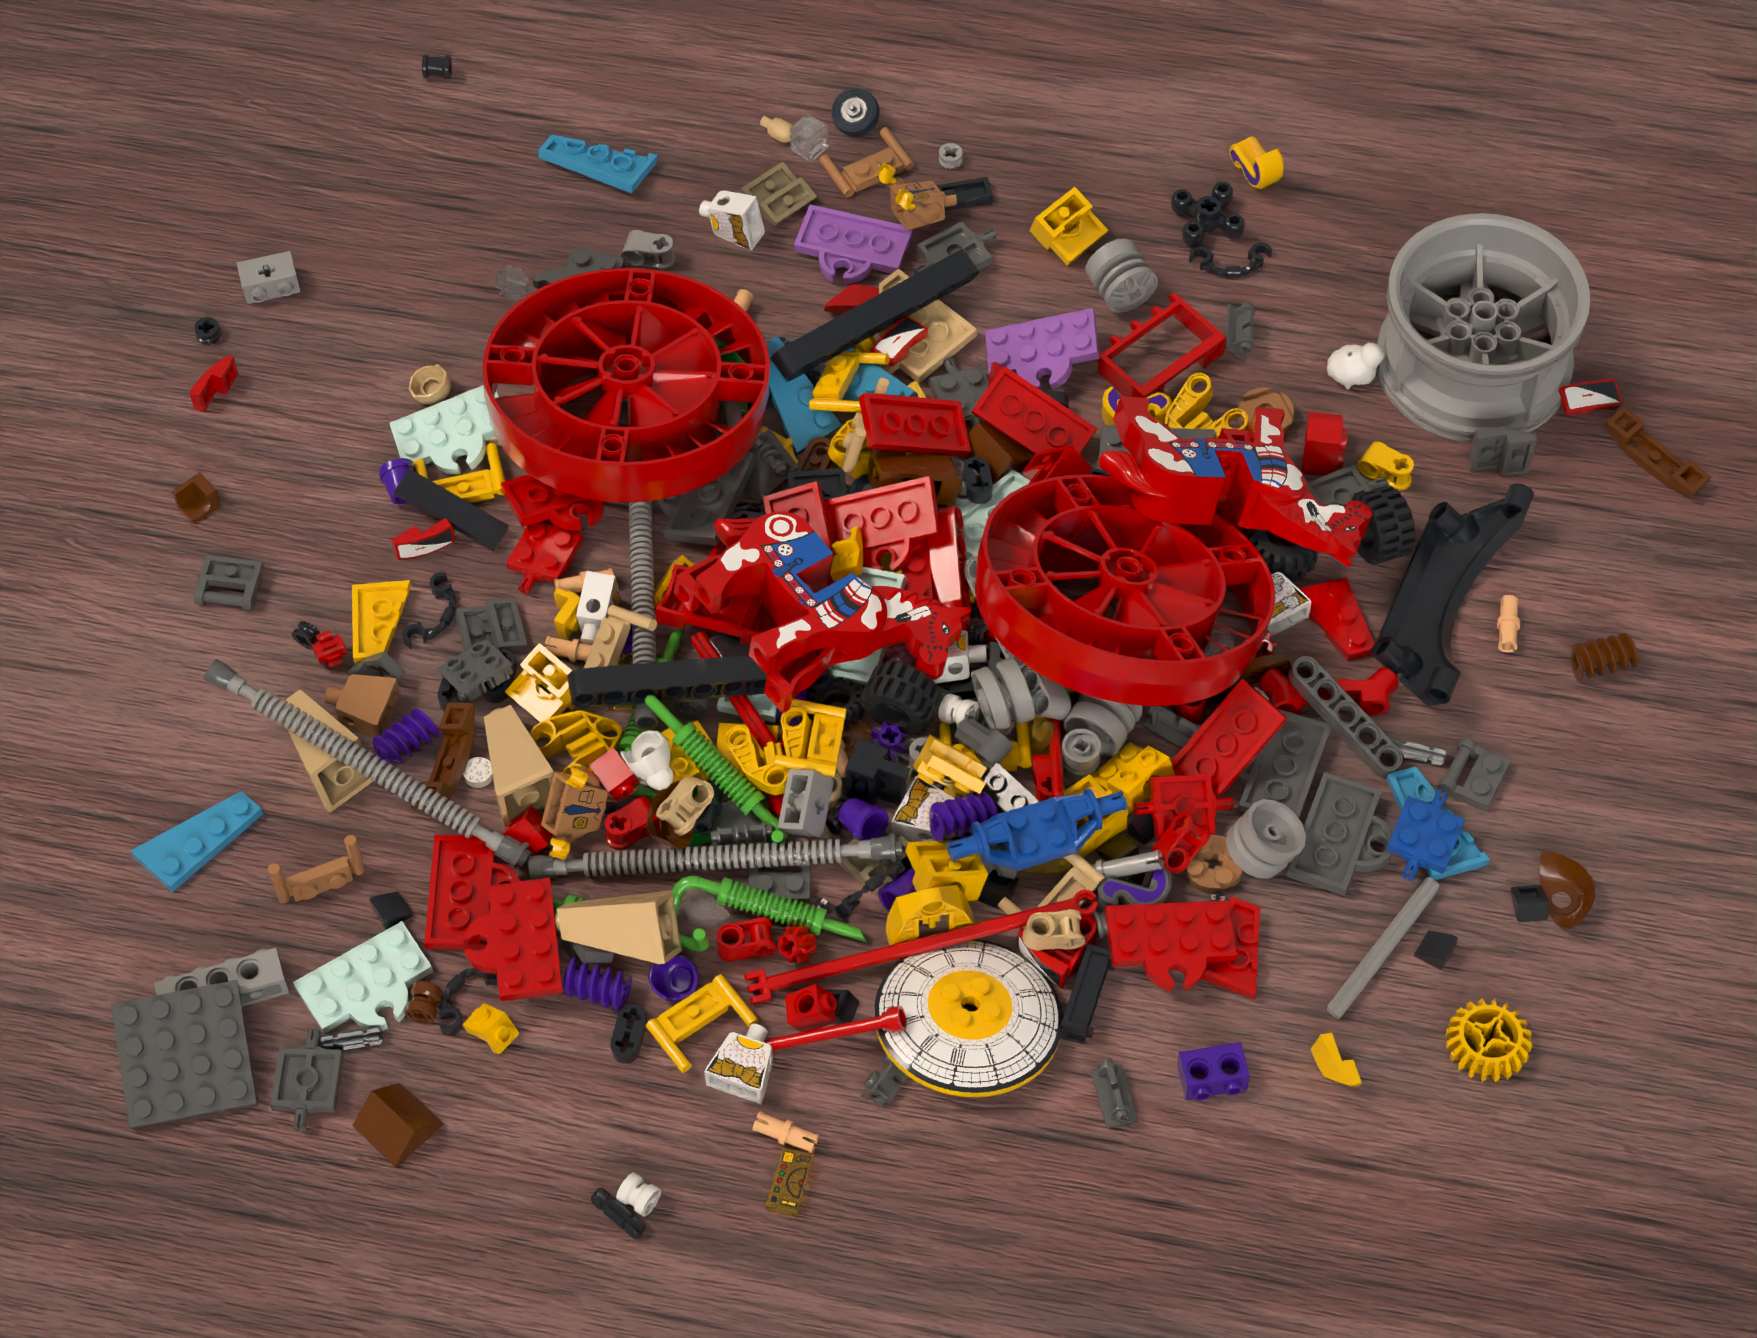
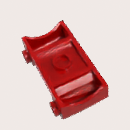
M678 564L674 565L666 594L656 607V621L659 624L685 630L687 624L740 637V643L749 647L753 636L779 626L764 606L759 595L728 596L720 610L714 614H711L701 603L699 609L691 613L674 594L676 575L689 568Z

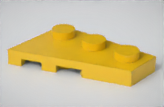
M410 580L352 585L354 664L371 655L384 651L388 652L412 587Z

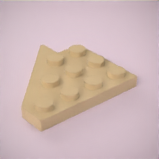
M897 269L879 284V294L908 279L909 276L900 269ZM937 300L909 316L929 329L927 337L911 347L908 357L891 367L879 364V367L890 375L900 368L912 379L920 383L939 368L945 359H950L977 336V329L943 302ZM890 326V327L884 329L883 331L879 332V339H880L892 326Z

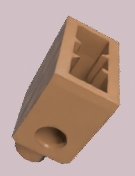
M352 674L348 677L343 689L329 686L326 690L324 701L327 704L336 706L335 711L338 721L342 725L374 738L377 735L382 737V731L386 729L401 693L396 678Z

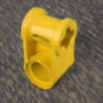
M1375 441L1360 458L1357 468L1362 475L1369 479L1375 480L1384 476L1387 479L1388 486H1392L1398 491H1404L1411 486L1412 476L1410 473L1414 469V461L1408 455L1402 454L1382 442Z

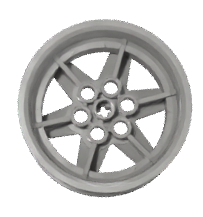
M1486 213L1465 214L1446 218L1425 227L1405 243L1397 254L1391 268L1387 287L1389 313L1382 324L1377 345L1382 348L1384 358L1377 369L1380 384L1392 404L1406 418L1421 428L1448 439L1472 443L1475 430L1501 428L1527 433L1535 430L1548 421L1559 409L1562 403L1558 389L1562 386L1570 385L1574 367L1573 349L1583 334L1590 309V289L1581 264L1574 254L1555 236L1534 224L1510 216ZM1460 294V298H1452L1447 302L1440 298L1446 295ZM1494 297L1502 299L1496 303L1493 302ZM1416 329L1436 336V338L1426 340ZM1546 329L1551 336L1552 345L1528 339L1525 336Z

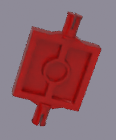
M543 522L528 525L506 561L508 570L521 573L524 576L523 581L518 586L519 591L529 594L535 581L554 583V579H562L584 541L582 534Z
M1211 774L1150 778V802H1134L1133 808L1144 809L1133 810L1135 816L1151 814L1154 823L1155 839H1160L1170 827L1174 818L1184 811L1189 812L1193 816V820L1199 825L1207 826L1211 831V835H1216L1215 817L1217 810H1233L1234 804L1223 805V803H1232L1234 801L1232 797L1216 798L1212 790Z

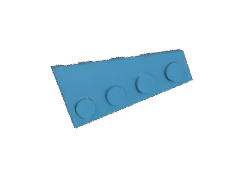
M551 135L538 149V158L631 194L658 163L657 154L648 153L646 157L636 155V150L624 149V152L609 150V145L588 146L585 145L583 140Z
M778 336L766 342L769 359L777 350L785 346ZM770 359L769 390L772 395V401L783 422L782 426L785 434L792 439V448L795 456L805 451L812 439L817 437L826 438L840 429L842 424L832 411L810 410L809 401L814 399L812 392L815 387L805 374L790 382H786Z
M850 348V349L846 350L845 352H856V351L853 350L852 348ZM860 363L843 398L859 401L858 398L863 393H874L880 378L889 380L886 395L916 397L913 389L876 364Z
M1416 766L1387 775V783L1400 812L1408 795L1425 803H1432L1436 791ZM1445 806L1443 807V809H1445L1447 812L1453 814V812L1449 808L1446 809ZM1461 829L1444 873L1441 874L1429 868L1425 869L1429 877L1433 880H1438L1488 866L1490 859L1484 851L1481 853L1476 847L1474 839L1468 831L1464 832Z
M240 791L130 850L134 859L167 889L174 892L263 815V811L245 793Z

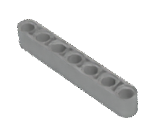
M971 556L965 563L964 575L976 598L977 556ZM997 640L1005 658L1012 657L1018 664L1028 686L1035 715L1057 720L1066 718L1071 709V701L1064 686L1049 680L1029 668Z

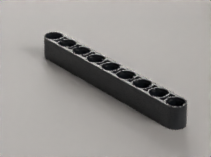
M961 249L783 346L770 359L786 382H790L892 326L905 316L912 315L966 285L977 277L980 271L964 249Z
M749 655L580 668L571 671L567 676L572 705L576 708H595L645 704V698L650 695L655 696L660 702L765 694L767 674ZM831 666L809 688L803 691L826 688L832 685L834 677Z

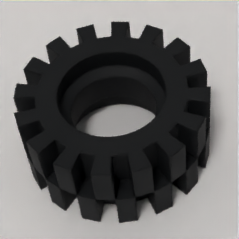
M838 677L837 681H834L829 687L812 690V693L809 694V702L825 705L834 701L847 703L841 707L846 708L843 725L845 731L850 730V724L854 727L857 726L858 720L863 718L864 708L860 704L862 692L859 690L858 684H853L851 679H847L844 682L843 677Z

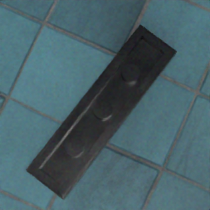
M411 469L408 470L395 489L394 495L439 521L446 518L453 529L492 551L495 550L508 530L509 525Z

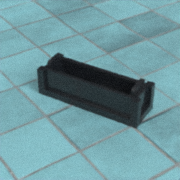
M1087 944L1061 1022V1039L1084 1045L1086 1037L1092 1038L1093 1028L1090 1027L1097 1002L1108 970L1114 971L1115 967H1112L1110 950Z

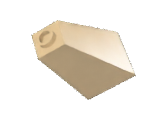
M301 689L286 699L288 701L287 705L289 703L293 704L294 708L298 707L301 709V712H306L308 714L307 717L311 715L314 717V721L316 719L321 721V724L324 723L328 726L327 729L331 727L334 729V733L336 731L341 733V736L344 735L348 738L347 741L350 739L354 741V745L356 743L361 746L360 750L363 748L357 736ZM291 728L288 730L328 813L333 812L373 782L371 777L367 778L364 776V773H358V768L353 770L351 764L349 766L345 765L344 761L340 762L337 760L338 756L336 758L332 757L331 752L329 754L325 753L324 749L320 750L317 748V745L310 744L311 740L307 742L304 740V737L300 738L297 736V733H292Z
M511 705L495 709L489 715L484 716L495 793L504 826H507L509 820L530 805L537 811L546 807L554 774L551 766Z
M672 890L571 902L557 908L555 924L557 930L561 931L563 940L656 964H665L682 951Z

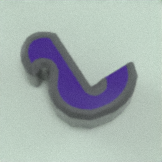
M1165 866L1161 870H1154L1149 888L1108 877L1098 885V908L1103 912L1105 907L1110 905L1169 903L1172 885L1171 875Z

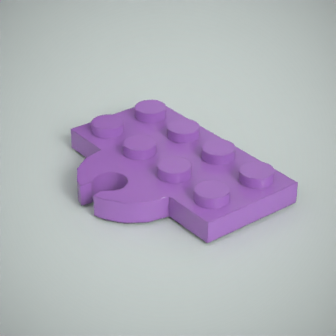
M809 205L794 243V252L819 257L821 273L831 282H834L836 279L835 270L837 268H847L848 271L843 274V285H850L866 278L872 269L891 274L897 269H901L913 237V229L905 230L901 224Z
M1093 308L985 330L989 375L992 363L998 362L1002 367H1007L1040 390H1043L1039 381L1042 376L1052 375L1049 383L1052 390H1055L1067 381L1072 372L1073 364L1100 359L1096 315Z

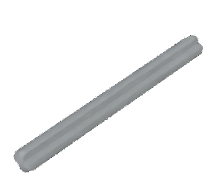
M1431 877L1424 879L1330 1001L1327 1007V1012L1336 1019L1344 1015L1438 892L1440 885Z

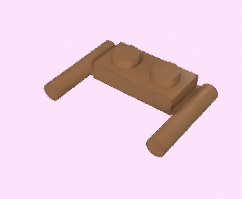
M887 127L881 129L879 135L888 145V148L843 167L842 173L828 154H823L819 158V162L846 198L851 197L854 192L881 182L878 170L882 163L891 165L896 170L894 175L903 172V170L909 171L915 166L914 162Z
M348 835L344 839L348 853L347 857L343 856L287 877L285 880L280 866L276 863L270 864L267 870L278 901L280 903H287L291 896L294 897L295 902L302 899L308 900L326 890L343 887L346 883L353 881V873L356 875L363 874L365 866L356 837Z

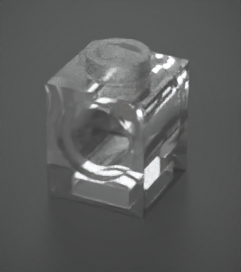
M806 113L790 128L791 150L809 162L814 161L828 148V126Z

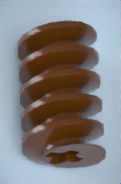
M1620 633L1618 636L1610 635L1607 639L1601 637L1596 639L1595 642L1588 640L1584 645L1579 642L1573 645L1571 651L1572 669L1578 681L1583 679V671H1585L1588 678H1593L1594 669L1597 670L1600 676H1603L1606 671L1605 666L1608 667L1611 673H1615L1617 664H1619L1621 670L1625 671L1628 669V661H1630L1633 668H1636L1639 663L1635 643L1627 633Z

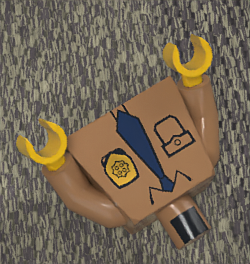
M882 163L878 170L880 181L884 184L890 183L891 211L905 230L943 221L945 219L944 207L957 205L956 193L953 189L940 191L933 181L906 183L900 177L894 178L893 175L896 170L886 163Z
M572 766L570 769L571 774L554 771L541 826L557 836L552 838L550 842L554 846L553 850L549 853L551 857L565 860L570 852V843L586 835L587 832L597 831L600 827L602 816L609 815L616 810L615 799L607 797L608 792L599 785V778L586 766H579L577 768Z

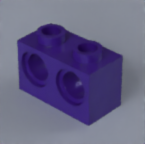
M1241 1042L1179 1052L1177 1068L1185 1100L1195 1099L1202 1101L1211 1098L1212 1095L1224 1093L1232 1096L1248 1089L1250 1075ZM1231 1068L1237 1073L1226 1074L1223 1072V1069ZM1194 1073H1200L1204 1075L1206 1078L1198 1080L1193 1078L1191 1075Z

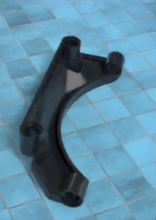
M1515 483L1510 485L1505 498L1469 511L1468 514H1459L1446 501L1436 505L1429 514L1427 524L1376 643L1371 649V655L1381 665L1392 670L1395 674L1401 673L1399 681L1427 706L1447 704L1452 697L1461 672L1453 662L1451 654V637L1455 619L1467 592L1481 570L1503 544L1522 526L1534 497L1532 489L1524 484Z

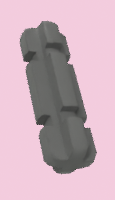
M1390 737V740L1399 748L1404 758L1422 762L1431 760V764L1440 766L1445 762V748L1435 746L1432 749L1427 744L1406 740L1405 743L1400 738Z

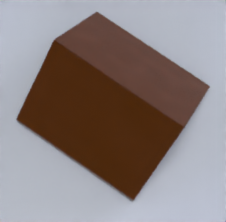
M977 422L968 434L971 452L966 457L955 456L963 465L971 457H981L988 461L993 485L1011 470L1017 473L1023 472L1031 460L1030 456L1018 444L983 422Z
M397 1083L372 1090L352 1126L397 1168L440 1129L443 1123L404 1086Z

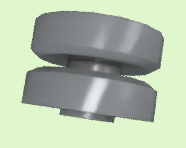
M1012 657L997 662L995 674L988 667H983L971 673L978 704L991 731L995 729L1001 732L1009 729L1011 717L1019 724L1035 718L1034 705L1028 686L1018 664Z
M1267 799L1253 803L1243 816L1231 826L1226 837L1227 849L1235 864L1245 873L1263 879L1277 876L1302 851L1306 841L1303 824L1297 815L1286 805Z

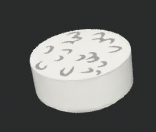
M474 757L468 760L463 773L465 782L473 788H482L490 784L493 780L491 762L483 757Z

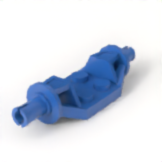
M1090 788L1084 789L1083 794L1050 798L997 814L982 823L973 822L971 826L972 836L946 843L948 855L951 861L954 862L958 859L978 854L984 864L991 862L1020 871L1076 854L1096 830L1102 829V816L1127 810V802L1125 796L1121 798L1123 796L1122 791L1096 798ZM1087 816L1089 821L1077 829L1076 821ZM1003 842L1006 851L990 850L989 844Z

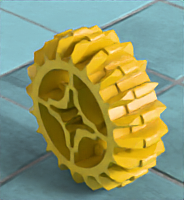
M1483 998L1478 1001L1477 1006L1470 1001L1466 1004L1465 1009L1460 1007L1456 1011V1015L1450 1019L1449 1028L1446 1030L1445 1036L1448 1039L1446 1048L1452 1051L1450 1054L1451 1061H1459V1071L1468 1068L1470 1078L1477 1073L1481 1075L1482 1082L1486 1080L1487 1075L1491 1076L1495 1083L1499 1081L1500 1075L1508 1080L1512 1075V1071L1518 1073L1522 1068V1064L1527 1063L1528 1053L1532 1049V1042L1529 1041L1532 1033L1531 1030L1526 1029L1527 1019L1518 1020L1519 1010L1509 1012L1508 1002L1499 1007L1497 1006L1496 999H1493L1490 1005H1487ZM1501 1028L1505 1030L1510 1037L1504 1035L1501 1031ZM1492 1033H1494L1491 1041H1488L1486 1047H1484L1485 1041L1490 1038ZM1465 1038L1468 1039V1043L1475 1047L1477 1053L1470 1048Z

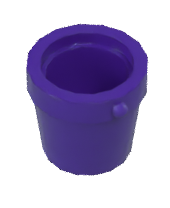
M407 458L391 460L383 464L378 470L380 480L394 504L408 503L394 495L395 489L408 470L416 471L413 461Z
M858 798L846 801L839 812L840 823L858 841L881 837L888 827L889 817L887 812L876 805H871Z
M905 870L878 890L879 900L888 912H890L896 897L917 892L912 883L915 874L914 870Z

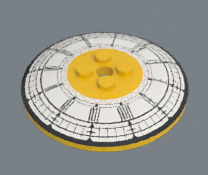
M974 939L901 958L886 973L876 994L874 1017L881 1016L882 1012H886L887 1008L902 1006L906 1014L907 1029L905 1031L892 1033L891 1031H885L884 1028L876 1030L878 1039L890 1060L914 1081L949 1095L987 1097L1019 1088L1033 1080L1047 1067L1054 1057L1061 1039V1022L1063 1019L1061 1003L1047 976L1020 953L986 940ZM973 1004L978 1009L970 1012L963 1009L962 1005Z

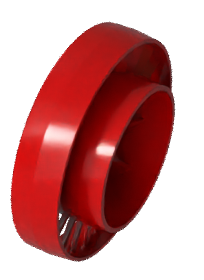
M619 268L590 271L569 276L539 288L515 304L501 318L488 339L483 356L484 397L493 431L506 454L521 469L542 483L557 490L592 500L608 502L659 500L690 492L716 480L740 462L751 449L761 430L769 396L770 359L768 348L761 331L749 314L728 296L711 286L688 277L658 270ZM713 336L728 346L718 349ZM736 352L745 363L721 362L720 356ZM598 370L597 378L563 388L572 380L586 373ZM498 383L533 386V394L495 397ZM598 386L605 392L583 419L571 415L559 407ZM622 399H628V427H618ZM721 400L754 403L750 411L733 428L719 423ZM718 430L725 433L716 439Z
M1086 474L1066 475L1036 481L1010 493L998 503L986 521L978 550L975 580L976 601L987 627L996 639L1012 655L1035 672L1066 688L1095 698L1140 706H1169L1196 702L1214 696L1233 685L1250 666L1264 640L1274 612L1275 587L1272 575L1259 551L1236 527L1214 512L1210 525L1158 522L1146 517L1135 508L1130 499V487L1121 484L1113 476ZM1096 577L1095 580L1098 588L1072 601L1051 582ZM1226 586L1237 597L1245 613L1221 608ZM1114 598L1119 601L1113 620L1102 615ZM1219 612L1248 618L1251 635L1216 623ZM1214 627L1248 640L1230 649L1212 640L1211 636ZM1209 642L1226 651L1210 657H1206L1204 654Z

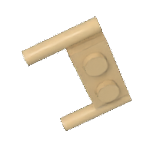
M880 378L874 393L886 394L889 380ZM859 412L856 413L851 428L855 429L854 432H847L842 447L846 448L843 458L845 460L843 471L846 473L854 471L866 438L862 414Z
M611 605L608 608L609 617L602 618L584 668L616 666L631 624L654 631L657 627V621Z
M1078 853L1063 857L1073 865V868L1070 869L1038 907L1072 899L1080 890H1090L1094 893L1095 888L1105 879V876ZM1004 897L998 904V907L1008 915L1022 911L1007 897ZM1082 900L1079 903V906L1081 907L1086 902V900ZM1033 928L1035 933L1039 935L1045 934L1043 930Z

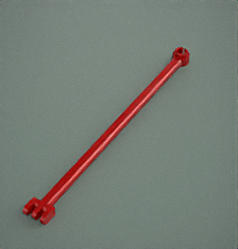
M1084 889L1077 892L1072 899L769 977L766 976L765 969L744 974L745 981L758 979V983L747 986L748 993L761 991V995L750 998L751 1005H757L773 1001L772 991L1025 927L1030 916L1034 913L1059 912L1071 909L1080 911L1081 916H1090L1096 911L1098 901L1092 903L1096 899V895L1092 891ZM1082 900H1088L1091 906L1088 909H1082L1079 903Z

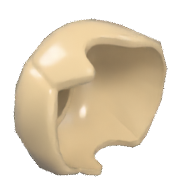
M439 364L424 366L417 369L412 375L408 389L419 403L435 405L442 402L449 395L451 380L447 371Z

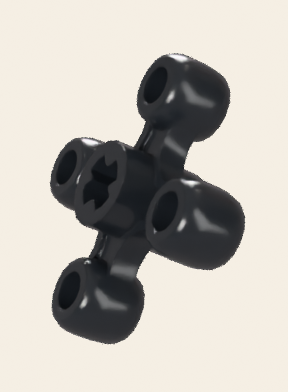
M1216 183L1213 186L1211 196L1201 197L1198 201L1192 198L1191 193L1185 189H1179L1173 193L1171 197L1172 210L1179 215L1188 213L1194 218V221L1186 223L1182 230V239L1186 245L1191 247L1198 246L1204 238V232L1214 231L1217 227L1222 229L1225 236L1230 239H1237L1242 236L1245 229L1243 217L1236 213L1227 215L1221 210L1222 207L1228 206L1233 199V188L1229 183Z

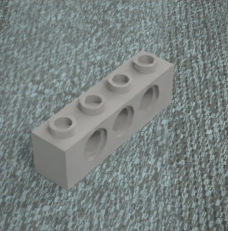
M276 948L260 949L252 955L241 958H229L221 964L210 967H198L193 972L179 976L171 975L165 977L162 981L154 983L156 995L237 980L239 982L242 1007L289 993L282 963ZM251 974H258L253 979H246Z

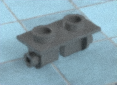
M1250 302L1243 303L1239 308L1228 304L1226 349L1242 361H1246V353H1249L1254 347V328L1251 325L1254 324L1255 308Z
M1151 706L1149 710L1150 717L1143 725L1144 728L1180 748H1183L1201 727V725L1197 726L1166 709L1164 706Z
M886 1053L881 1059L884 1065L879 1072L874 1070L863 1084L867 1088L860 1096L864 1098L871 1094L874 1097L873 1103L880 1108L884 1105H889L901 1088L900 1085L892 1080L895 1076L902 1083L909 1077L890 1060Z
M1113 1059L1101 1061V1067L1091 1070V1075L1106 1128L1138 1122L1122 1064L1117 1065L1113 1063Z

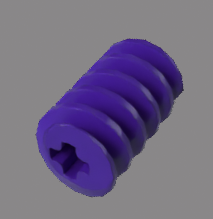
M413 709L410 714L411 716H403L401 723H393L392 730L385 729L382 731V737L377 735L373 738L372 742L375 752L381 758L380 761L385 760L388 762L387 766L392 764V760L401 765L403 760L400 754L402 753L411 758L413 755L410 747L412 746L418 751L422 750L421 739L427 744L432 743L429 736L430 733L437 738L440 737L436 724L420 709Z
M987 793L969 794L965 797H957L954 800L947 799L944 802L933 803L929 810V826L932 836L936 841H942L944 835L946 838L952 839L955 833L958 836H964L966 831L972 834L971 826L973 822L982 823L997 815L998 812L994 801Z
M575 957L568 964L563 979V990L566 991L567 996L573 998L577 994L578 999L583 1001L589 997L590 1003L597 1004L601 1000L602 1006L607 1008L613 1003V1008L618 1011L625 1006L632 985V976L627 981H624V971L620 970L617 976L613 978L612 968L608 967L604 974H600V964H596L592 971H589V963H583L578 968L577 958Z

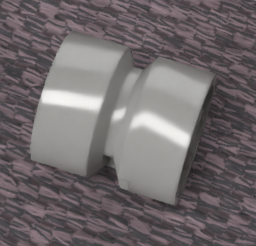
M1075 729L1070 731L1062 741L1064 776L1069 781L1077 783L1087 775H1093L1100 767L1101 741L1093 731Z

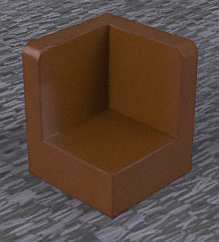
M200 472L172 491L177 508L193 524L221 506L217 490Z

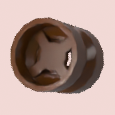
M414 982L410 992L412 1000L407 1003L404 1013L413 1021L424 1024L433 1023L437 1014L435 1007L441 1001L443 990L430 982Z

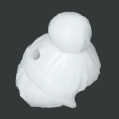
M1367 343L1364 346L1345 345L1334 351L1328 358V375L1336 382L1344 385L1347 390L1354 384H1369L1374 379L1378 365L1384 358L1383 350L1375 343Z
M647 730L633 741L631 751L626 753L621 751V756L627 763L630 771L634 775L646 779L647 784L651 788L656 790L667 789L673 782V771L669 767V742L660 732Z

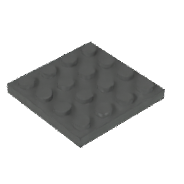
M237 980L111 1004L128 1122L131 1130L258 1105L239 982Z

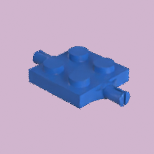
M1437 790L1431 804L1409 795L1405 801L1386 847L1387 851L1399 855L1407 862L1402 873V878L1405 880L1411 870L1408 881H1414L1419 867L1429 868L1441 874L1446 869L1465 819L1443 809L1448 798V794L1445 791L1439 801L1442 790Z

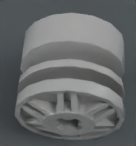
M1126 238L1106 243L1089 258L1086 264V275L1096 290L1099 291L1108 308L1116 313L1127 312L1137 308L1148 300L1158 285L1156 274L1147 261L1144 260L1134 242Z
M1081 693L1079 702L1071 708L1068 716L1064 719L1063 727L1067 734L1075 729L1093 731L1101 741L1100 756L1105 758L1114 757L1125 743L1127 733L1133 730L1135 723L1141 718L1143 708L1140 705L1107 701Z

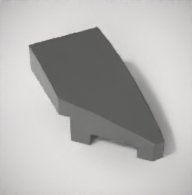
M384 651L355 663L347 670L346 674L348 676L357 674L390 677L399 680L405 670Z
M562 939L561 944L569 957H579L582 963H612L613 952Z

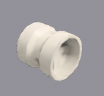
M950 693L943 698L940 704L939 719L942 722L948 724L956 723L957 725L963 719L969 720L972 718L978 721L980 706L978 702L969 699L962 701L961 697Z
M632 1172L621 1184L616 1199L625 1205L631 1204L634 1206L635 1212L645 1217L656 1206L661 1196V1189L654 1184L648 1185L644 1183L640 1175Z

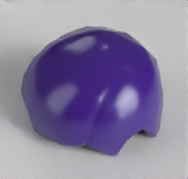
M682 955L674 956L665 964L654 963L651 966L648 977L651 989L659 997L671 1002L682 1001L696 992L700 981L697 965Z

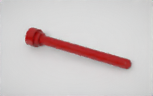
M1048 718L1052 797L1054 798L1064 796L1060 720Z
M895 1006L887 1008L886 1012H882L881 1016L766 1039L764 1043L771 1045L772 1050L775 1051L883 1028L885 1031L896 1033L907 1029V1019L903 1007Z

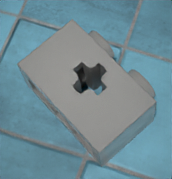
M291 251L237 262L247 304L300 293Z
M789 769L777 828L799 838L822 839L834 780L815 770Z

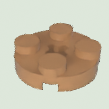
M1261 387L1248 391L1242 397L1238 409L1246 412L1250 424L1256 407L1283 409L1285 413L1281 425L1284 434L1291 430L1294 406L1286 394L1280 392L1279 395L1271 392L1272 388ZM1237 417L1238 423L1242 427L1244 419Z
M1210 835L1206 845L1198 851L1187 868L1183 870V873L1186 874L1189 883L1195 889L1212 894L1214 892L1222 893V890L1236 886L1242 877L1243 870L1231 858L1226 845V837ZM1215 859L1221 866H1215L1214 869L1208 868L1209 863L1206 861Z

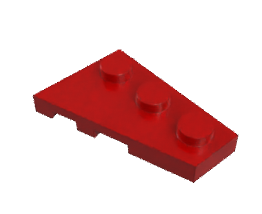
M1346 577L1299 589L1311 600L1309 619L1313 623L1316 622L1326 633L1325 637L1347 661L1371 655V649L1375 643Z

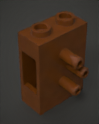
M871 449L867 477L872 489L930 476L934 479L937 504L955 505L956 496H960L962 492V479L959 478L957 469L953 466L949 456Z

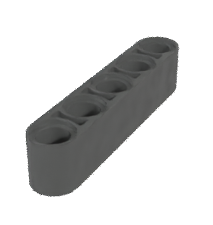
M1309 656L1298 658L1288 672L1290 684L1373 773L1380 777H1387L1388 774L1395 772L1403 759L1399 748L1315 659ZM1297 668H1306L1310 672V678L1299 676ZM1317 690H1327L1330 693L1331 699H1321ZM1346 711L1349 713L1351 722L1346 723L1340 720L1338 712ZM1359 733H1367L1372 739V744L1362 743L1359 739ZM1380 755L1389 756L1393 763L1392 767L1384 766L1380 762Z

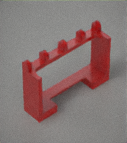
M1172 293L1168 296L1172 304L1163 310L1158 306L1152 307L1150 312L1153 317L1142 325L1137 320L1131 322L1130 327L1133 331L1124 338L1120 339L1117 335L1109 338L1113 346L1104 352L1099 350L1100 359H1095L1098 362V373L1123 396L1145 398L1156 392L1164 393L1165 384L1195 362L1206 368L1224 355L1226 336L1176 293ZM1175 314V318L1196 335L1202 343L1140 386L1111 359Z

